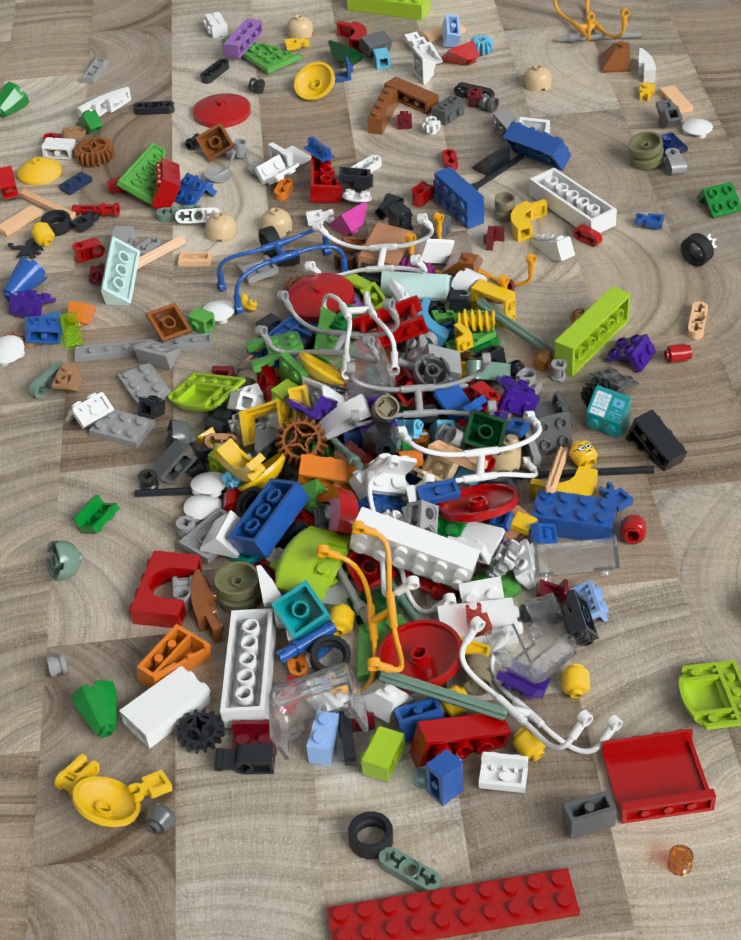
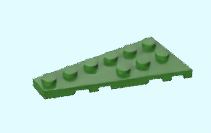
M231 35L222 38V44H223ZM257 41L242 55L243 58L266 73H273L275 70L284 68L302 59V55L299 53L294 55L289 50L280 51L278 47L265 43L260 45L257 44Z
M152 143L118 180L117 186L151 204L156 176L155 166L158 161H161L162 157L165 158L166 150Z

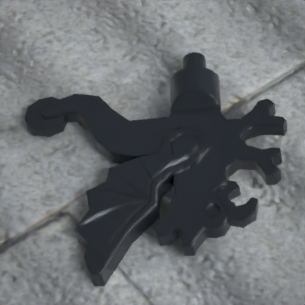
M29 238L25 246H14L13 243H8V247L12 250H21L18 253L19 255L16 256L17 259L30 255L31 259L36 258L35 255H41V252L37 251L44 250L42 246L37 245V243L35 244L33 238Z

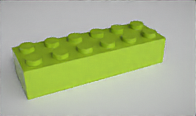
M347 0V7L350 11L422 20L431 9V0Z
M612 286L589 309L585 310L584 314L579 319H576L560 337L555 339L553 344V360L564 359L567 362V368L565 369L567 375L573 377L629 321L631 293Z

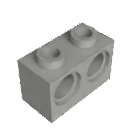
M424 500L407 503L406 523L437 534L439 506Z

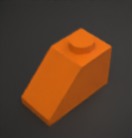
M69 301L67 322L72 323L74 327H83V324L89 325L96 307L85 302Z

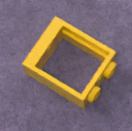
M479 279L471 287V309L478 311L477 301L479 299L486 301V296L504 302L503 313L514 321L516 320L514 291L483 279ZM495 320V325L506 329V327Z
M276 399L240 411L239 418L243 446L254 451L255 419L277 412L279 427L285 429L283 427L284 422L290 425L288 417L290 411L287 404ZM289 433L286 440L292 439L291 433Z

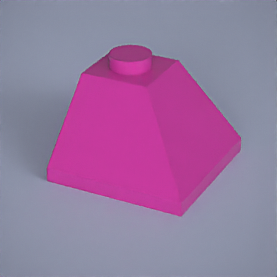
M366 201L340 215L328 224L329 227L343 236L348 234L353 236L358 233V228L364 224L367 208Z

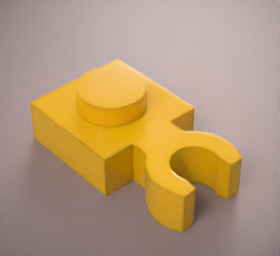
M308 37L284 39L285 47L290 51L309 46Z
M650 82L641 83L639 101L647 98L649 102L650 97L654 95L656 84H651Z
M163 770L142 777L141 784L133 783L128 786V793L133 794L134 802L142 801L147 795L153 799L172 791V784Z

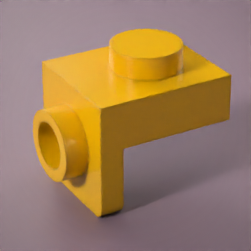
M461 322L455 324L456 351L461 353L473 347L472 333Z

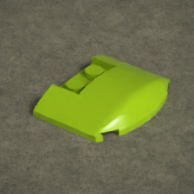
M194 372L167 396L174 405L183 410L197 413L208 412L224 402L231 395V391H236L246 382V379Z
M309 526L299 532L285 547L275 570V585L277 589L288 593L307 580L322 602L343 561L328 557L319 558L317 557L316 548L319 545H328L329 549L347 556L350 550L351 536L333 533L313 526Z
M736 660L683 666V674L679 677V694L691 718L706 730L741 726V671Z

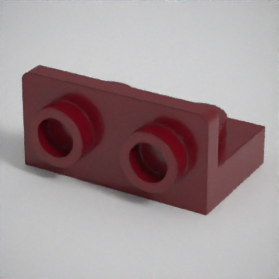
M276 720L232 721L233 736L231 749H236L240 744L274 743L275 754L277 755L278 728Z

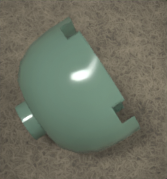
M56 540L48 543L47 552H50V558H47V567L51 578H55L54 581H60L74 576L79 569V564L82 563L81 553L68 541Z

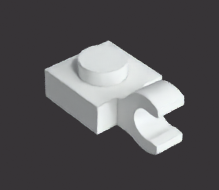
M322 209L306 212L308 226H312L314 221L331 223L335 220L334 217H329L334 215L333 210L329 209L322 212Z

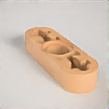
M695 302L692 305L687 332L688 337L691 339H701L704 335L708 314V305L705 302Z

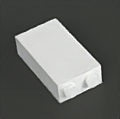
M512 597L437 606L438 621L451 626L460 637L466 635L470 629V622L474 617L479 616L486 623L485 627L480 632H477L472 641L494 646L502 635L501 630L506 624H511L517 631L514 637L509 639L505 645L519 643L520 634H523L522 622L517 620L519 618L518 605L514 606Z
M180 666L120 709L122 723L150 749L176 730V725H180V718H187L186 713L193 715L195 709L200 712L211 703L209 694L211 691L206 683H201L197 680L192 671H187Z

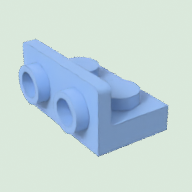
M590 579L570 589L576 590L587 600L593 620L601 617L604 622L609 621L606 614L609 612L605 601H602L601 597L604 594L599 585L595 586Z

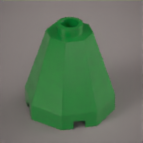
M10 81L0 90V117L3 118L23 109L29 103L27 94L24 91L21 92L19 90L20 87Z
M98 680L94 682L95 686L89 687L88 684L81 686L71 695L75 711L96 736L103 738L111 736L117 729L118 695L114 681Z

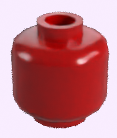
M635 514L628 515L621 521L620 536L623 541L633 545L639 544L645 539L647 525L641 516Z

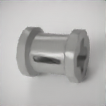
M554 359L551 362V368L553 369L551 380L562 383L567 378L565 373L567 362L564 359Z

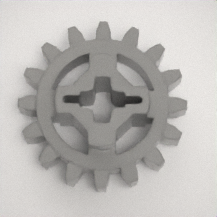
M510 538L504 541L503 544L500 543L489 565H486L485 575L489 578L502 577L506 572L512 570L520 552L518 551L521 548L520 544Z

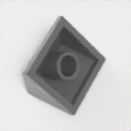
M256 429L254 458L261 453L266 458L262 464L278 454L277 450L279 448L275 447V443L278 442L275 437L276 435H281L278 430Z

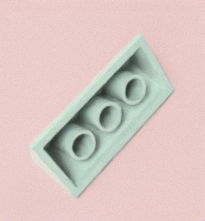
M113 236L110 240L101 292L106 305H130L140 251Z
M382 271L380 290L386 298H391L393 295L390 293V287L386 282L393 278L405 287L411 297L417 295L419 300L427 297L431 301H445L454 276L447 274Z

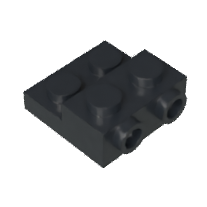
M340 167L339 181H342V183L350 184L354 182V188H357L358 191H366V189L373 188V174H370L371 169Z
M574 589L567 591L568 599L566 600V605L570 613L564 615L566 619L564 623L565 630L568 635L574 637L576 642L580 641L581 646L591 645L594 643V640L599 639L587 600Z

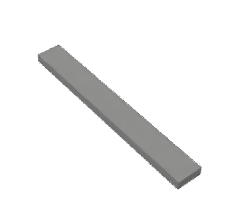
M213 333L183 335L163 343L181 347V351L213 348ZM160 338L76 346L74 359L75 362L137 356L134 345L147 340L161 342Z

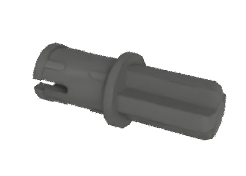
M317 507L313 509L315 521L313 527L328 530L329 523L326 521L324 508Z

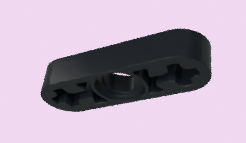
M219 59L200 74L201 82L204 84L212 83L230 68L229 60Z
M459 82L454 87L455 95L468 99L467 89L475 87L483 89V94L495 97V93L491 88Z
M172 101L137 102L133 105V111L136 115L170 114L175 111V107Z
M350 708L341 709L339 712L345 766L356 765Z

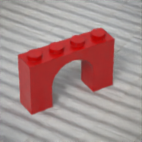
M153 551L151 558L147 560V569L141 575V584L139 588H136L134 602L129 606V615L132 616L133 624L173 628L178 624L182 627L187 614L184 600L162 598L153 593L159 586L172 582L173 576H177V578L190 577L198 569L202 572L203 567L200 555Z

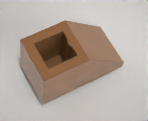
M61 363L51 385L52 388L78 391L83 380L79 364Z

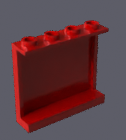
M692 728L602 741L601 756L621 824L714 810L716 794L714 789H709L692 741Z

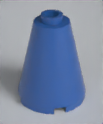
M22 256L17 262L3 288V296L8 301H10V294L17 293V291L27 292V290H33L47 279V276H44L45 270L35 260L29 261L27 256Z

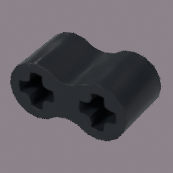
M219 405L213 415L206 420L205 431L213 427L215 433H227L229 429L228 420H232V415L237 412Z

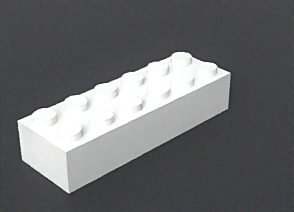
M552 168L529 179V195L537 201L545 199L550 210L575 227L583 224L601 233L616 226V208L556 168Z
M365 507L361 508L356 521H363L366 526L376 529L385 536L389 543L393 566L409 570L415 575L425 576L434 582L449 585L456 590H460L459 584L471 581L481 550ZM352 532L350 549L357 553L371 556L378 561L386 562L385 548L378 537H372L363 533L354 534Z
M273 608L231 611L220 707L225 728H232V721L269 720L277 632Z

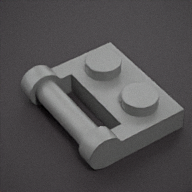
M265 255L262 259L245 265H237L238 273L240 275L244 274L250 268L270 260V257ZM269 264L250 273L245 279L249 284L279 274V269L275 264Z

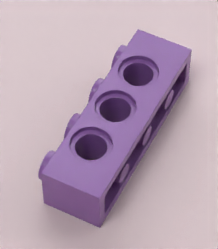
M247 18L223 43L224 56L240 59L263 33L262 20Z

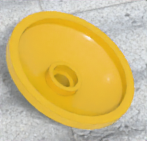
M314 62L306 65L298 72L295 78L294 88L300 98L307 101H314L324 97L334 85V71L328 64L323 62Z
M35 157L27 160L18 168L17 178L20 182L27 185H42L58 178L62 172V167L53 158Z
M300 352L299 359L307 373L312 376L310 379L329 386L346 385L348 380L344 379L336 369L309 353Z
M284 453L276 454L265 461L262 465L266 470L251 482L242 481L237 489L243 492L247 488L254 486L264 488L270 478L275 479L282 471L285 462Z
M93 776L80 780L75 785L71 796L72 803L81 816L103 827L116 828L126 826L136 820L141 809L140 802H134L133 794L128 793L127 785L108 777Z

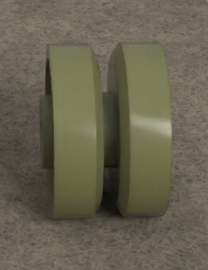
M646 131L630 138L628 147L631 164L634 168L649 170L663 163L665 155L660 134Z
M236 561L224 565L215 574L214 582L219 606L224 611L231 613L234 610L255 609L262 600L261 588L255 566L247 562Z

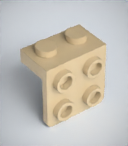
M428 454L422 469L414 466L408 473L415 475L417 472L416 476L421 479L424 475L432 474L434 475L435 482L452 479L459 465L442 457Z

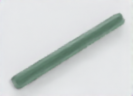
M484 299L477 301V308L482 311L487 309L489 315L494 310L497 322L553 360L554 348Z
M380 672L379 680L381 682L502 721L507 717L508 709L506 707L400 673Z

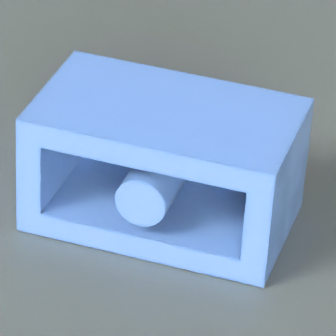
M445 15L442 23L443 46H458L461 30L459 16Z
M316 712L306 746L309 763L331 766L341 731L339 713Z

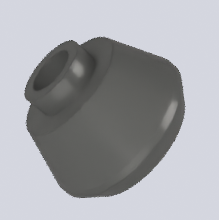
M152 804L149 806L146 815V827L153 834H163L176 825L175 814L163 804Z

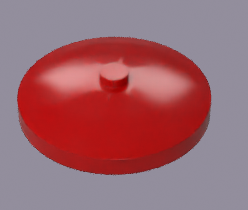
M221 93L200 100L194 106L193 114L195 121L204 127L212 128L221 122L224 128H228L244 122L251 114L250 102L241 95Z
M316 273L306 276L295 282L288 290V299L293 305L294 311L306 322L319 321L322 300L328 293L335 294L345 304L352 305L355 298L352 283L344 276L335 273ZM333 298L327 299V309L338 314L341 311L338 302Z
M497 483L479 484L459 489L461 498L438 503L437 506H439L440 517L452 522H477L495 518L511 511L518 505L519 497L518 491L510 485Z
M423 619L405 623L397 628L405 663L404 669L398 673L440 686L451 679L461 666L459 651L462 642L458 633L451 626L440 621ZM391 631L379 645L376 657L380 658V662L398 667L399 659ZM397 687L398 689H400V690H402V691L412 692V691H409V690H406V689Z

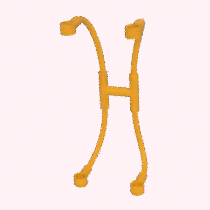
M553 0L557 13L583 34L588 42L591 39L592 29H597L610 38H620L625 32L627 18L630 15V11L626 7L620 10L622 30L620 34L613 35L606 32L594 20L595 14L589 11V0H586L585 17L587 24L582 25L564 15L558 8L557 0Z
M436 212L433 216V221L435 222L437 237L442 239L441 232L444 215ZM411 232L405 236L406 242L416 240V235ZM414 245L408 247V253L411 257L415 252ZM529 253L526 256L529 276L525 281L514 282L515 286L526 285L532 280L537 261L536 255ZM479 269L478 273L484 275L488 280L491 279L498 282L501 287L507 289L510 281L508 276L502 274L497 278L492 276L491 273ZM436 270V274H442V271ZM486 296L488 299L497 304L504 303L489 296Z
M361 520L352 523V532L354 534L363 533L372 537L376 536L382 541L385 548L387 608L375 615V607L372 603L368 582L355 562L341 555L340 552L329 549L328 545L317 546V557L342 560L349 564L359 575L367 599L368 628L370 641H372V658L367 660V668L371 673L366 685L356 689L353 686L343 684L341 680H332L329 683L331 693L360 694L374 682L376 671L398 673L404 669L405 665L397 632L398 622L395 597L392 591V561L389 543L383 534L372 527L366 526ZM386 618H389V626L392 629L393 640L399 659L398 667L380 662V658L376 657L378 650L377 624Z

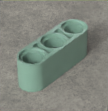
M467 360V376L481 368L482 360ZM491 362L488 368L472 380L497 382L495 380L496 375H507L510 377L511 364Z

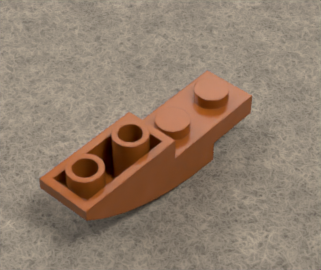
M198 569L194 572L191 584V600L195 620L199 631L209 630L214 642L218 643L223 641L222 632L224 631V626L220 619H216L215 601H217V596L214 589L210 590L207 576H203Z

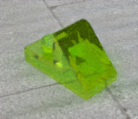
M77 312L59 314L66 349L83 346L84 343Z

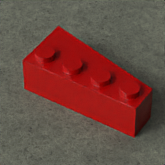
M311 154L310 202L341 203L342 186L339 184L338 177L335 176V170L331 166V161L321 162Z
M162 157L161 161H158L155 166L156 176L151 206L157 209L172 207L181 187L179 164Z
M483 714L419 721L409 753L419 773L426 771V764L446 749L463 760L473 752H477L479 755L482 752L506 747L511 730L506 720L502 721Z

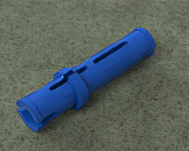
M329 620L302 638L292 640L291 644L277 651L276 656L281 664H284L289 659L304 654L303 651L310 648L320 637L336 633L337 628Z

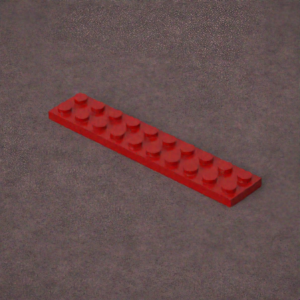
M568 868L327 907L332 940H436L580 915Z

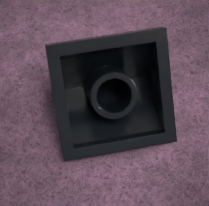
M509 143L472 167L473 170L487 176L509 162Z

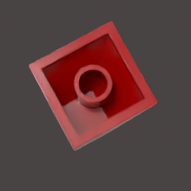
M470 41L449 49L441 58L445 63L472 65L477 62L476 59L480 55L474 41Z
M355 551L346 556L361 569L370 589L381 584L380 562ZM344 562L360 594L364 593L365 590L359 575L349 564ZM392 566V578H394L397 574Z

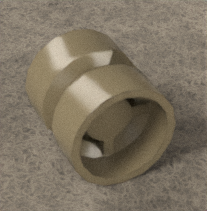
M509 192L498 193L495 196V219L503 223L511 222V212L515 208V196Z
M252 360L242 361L238 365L236 377L246 379V382L238 389L258 384L260 375L259 372H254Z
M382 395L370 407L371 418L374 422H390L399 412V402L391 395Z
M483 654L467 656L465 660L470 669L492 688L491 660L489 657ZM463 668L465 691L475 696L487 694L488 692L480 687Z

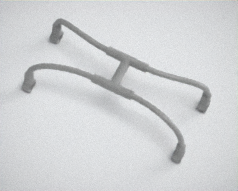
M279 290L276 295L277 300L282 301L286 309L290 311L300 324L312 331L330 335L331 337H339L332 349L283 350L272 344V340L267 334L268 329L266 326L258 325L255 329L256 335L261 336L267 346L280 354L287 351L290 355H299L303 351L309 354H319L320 356L343 358L344 351L340 349L345 342L347 331L324 330L308 324L294 311L293 305L288 299V291ZM385 298L383 308L388 310L392 319L395 320V325L389 329L393 333L400 325L399 314L395 308V300ZM351 331L350 338H362L363 346L368 347L375 359L354 353H349L350 358L373 364L379 363L380 357L379 351L374 344L375 338L386 336L387 333L385 331L378 333Z
M482 353L481 368L473 374L444 384H418L400 387L375 386L354 378L355 362H347V377L356 385L371 390L401 393L414 392L416 410L403 411L398 413L395 418L429 417L441 414L467 417L469 412L423 409L422 392L448 388L474 379L491 364V354ZM487 400L486 413L493 415L497 410L496 400ZM359 409L351 410V424L355 427L366 426L374 422L373 419L359 422Z

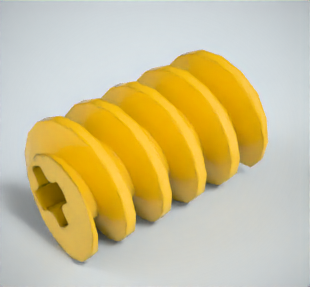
M464 309L462 314L459 311L458 323L461 322L469 329L472 326L474 332H476L478 327L480 332H483L485 327L487 332H490L492 327L495 329V311L492 310L489 315L487 309H485L484 314H481L480 309H478L477 313L474 314L473 309H471L470 313L467 314L466 309Z

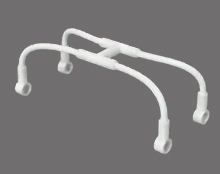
M419 213L417 221L419 224H424L426 228L430 229V232L423 238L403 244L352 245L331 236L323 227L321 221H314L312 224L314 231L320 232L323 236L341 246L357 250L380 251L377 266H366L365 268L336 274L347 276L360 272L374 273L404 270L427 273L428 271L426 265L421 261L419 254L411 255L410 257L411 264L419 268L384 265L386 250H397L398 248L417 245L428 240L433 235V224L428 220L427 213ZM314 261L305 262L306 271H311L314 274L321 273Z
M369 291L364 292V306L347 307L335 294H326L322 300V307L327 308V299L333 298L338 302L341 312L347 320L343 368L340 371L341 376L344 379H349L347 375H344V372L347 371V362H350L349 343L352 331V314L369 313L370 317L387 333L392 345L391 364H389L388 370L391 375H398L400 367L398 365V352L394 336L389 328L377 317V313L371 304Z
M533 410L525 411L523 417L524 421L531 423L537 428V431L531 437L521 442L504 447L494 446L464 450L463 452H441L430 450L414 443L407 434L405 426L396 427L395 430L398 439L401 438L414 449L429 455L440 457H477L476 474L455 478L457 483L497 479L498 477L536 478L539 475L530 456L521 457V467L527 468L531 473H497L496 471L484 473L486 455L499 454V452L519 448L532 442L541 434V422L535 417Z
M396 455L389 456L387 462L378 467L368 481L367 497L370 510L376 512L372 496L373 482L378 475H382L386 471L400 466L399 457ZM424 475L423 480L414 486L416 488L435 483L434 475ZM406 493V495L401 499L406 501L408 499V494ZM379 561L381 591L383 596L386 597L385 561ZM398 568L402 585L395 588V591H393L394 597L405 593L412 607L419 613H436L437 606L457 603L455 594L447 593L441 601L432 605V608H421L415 602L410 590L420 587L419 578L417 576L406 578V569Z
M479 616L471 620L470 629L464 636L459 651L462 667L480 687L494 697L500 706L506 707L508 713L522 726H525L545 746L556 751L568 748L576 753L592 754L602 748V741H609L614 732L622 727L623 721L618 716L613 715L607 721V727L595 746L587 749L574 746L571 743L577 740L582 730L593 720V715L587 710H583L578 714L577 722L565 741L552 731L525 703L501 686L502 683L496 679L497 676L494 670L495 658L506 642L514 637L517 631L511 624H506L501 630L502 635L494 645L490 660L492 680L501 692L512 701L511 704L501 694H497L470 669L465 660L467 645L472 642L477 632L483 630L486 624ZM528 719L531 722H533L538 728H542L548 735H550L553 739L560 743V745H556L548 741L528 722Z

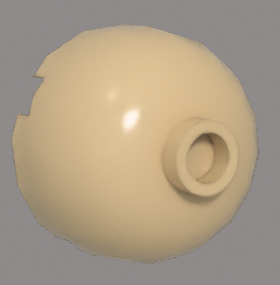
M301 14L295 15L287 24V36L289 38H310L312 33L314 34L311 20Z
M539 64L534 65L525 72L523 86H526V89L532 92H541V89L544 88L546 91L552 86V75L546 67Z
M271 208L261 218V229L273 226L277 230L279 237L286 236V232L289 230L290 232L292 231L291 217L283 209Z
M217 212L208 218L206 222V236L209 240L216 242V240L227 242L236 237V232H238L237 224L231 215Z

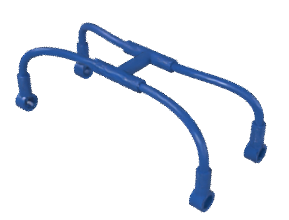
M311 228L293 237H287L260 246V248L224 258L219 263L218 272L216 273L217 287L220 292L227 290L222 272V266L226 262L258 252L276 250L279 254L278 256L250 268L238 279L233 296L235 304L233 307L238 315L244 313L239 286L255 270L317 249H322L323 255L328 256L332 254L331 249L341 255V273L349 271L345 253L341 248L329 245V238L326 236L322 237L323 245L311 246L300 250L296 249L287 253L283 250L281 246L316 232Z

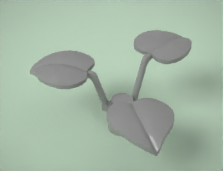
M235 139L233 142L234 148L225 153L230 158L227 169L211 167L206 170L203 176L212 182L222 183L228 181L231 177L228 172L233 158H246L249 165L248 172L257 176L254 168L264 162L253 161L251 163L249 159L250 151L246 148V140Z

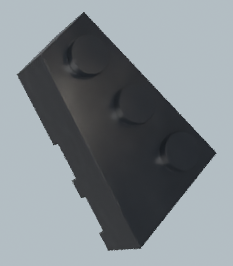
M653 409L634 418L625 438L628 442L632 440L638 445L637 449L640 452L644 450L649 454L648 459L664 472L682 463L687 454L685 447L679 443L673 432L667 428L661 417Z

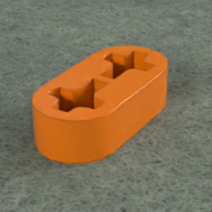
M284 178L278 182L274 189L276 200L283 201L289 197L293 190L292 179Z
M305 654L297 655L298 659L291 658L286 662L289 675L300 676V682L305 681L309 676ZM297 667H300V673H297Z

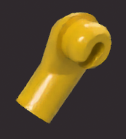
M246 294L240 295L243 309L254 311L257 302H253V299L248 301V295Z

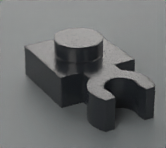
M91 210L87 212L86 216L81 215L70 223L72 228L84 232L94 225L93 222L98 221L100 218L98 213L94 215Z

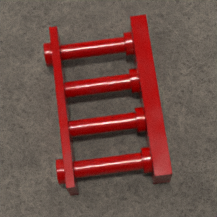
M417 295L395 303L400 320L398 329L392 333L396 344L429 332L423 314H417L423 311ZM383 307L375 310L377 317L384 324L394 321L393 325L388 326L389 329L395 325V320L392 319L388 310H385ZM369 313L351 318L355 332L367 333L368 330L376 327L377 330L371 333L384 331L370 317ZM411 315L410 319L401 322V318ZM388 335L376 337L374 344L377 350L391 346V341ZM362 338L354 339L360 355L363 356L370 353L368 347L363 346Z

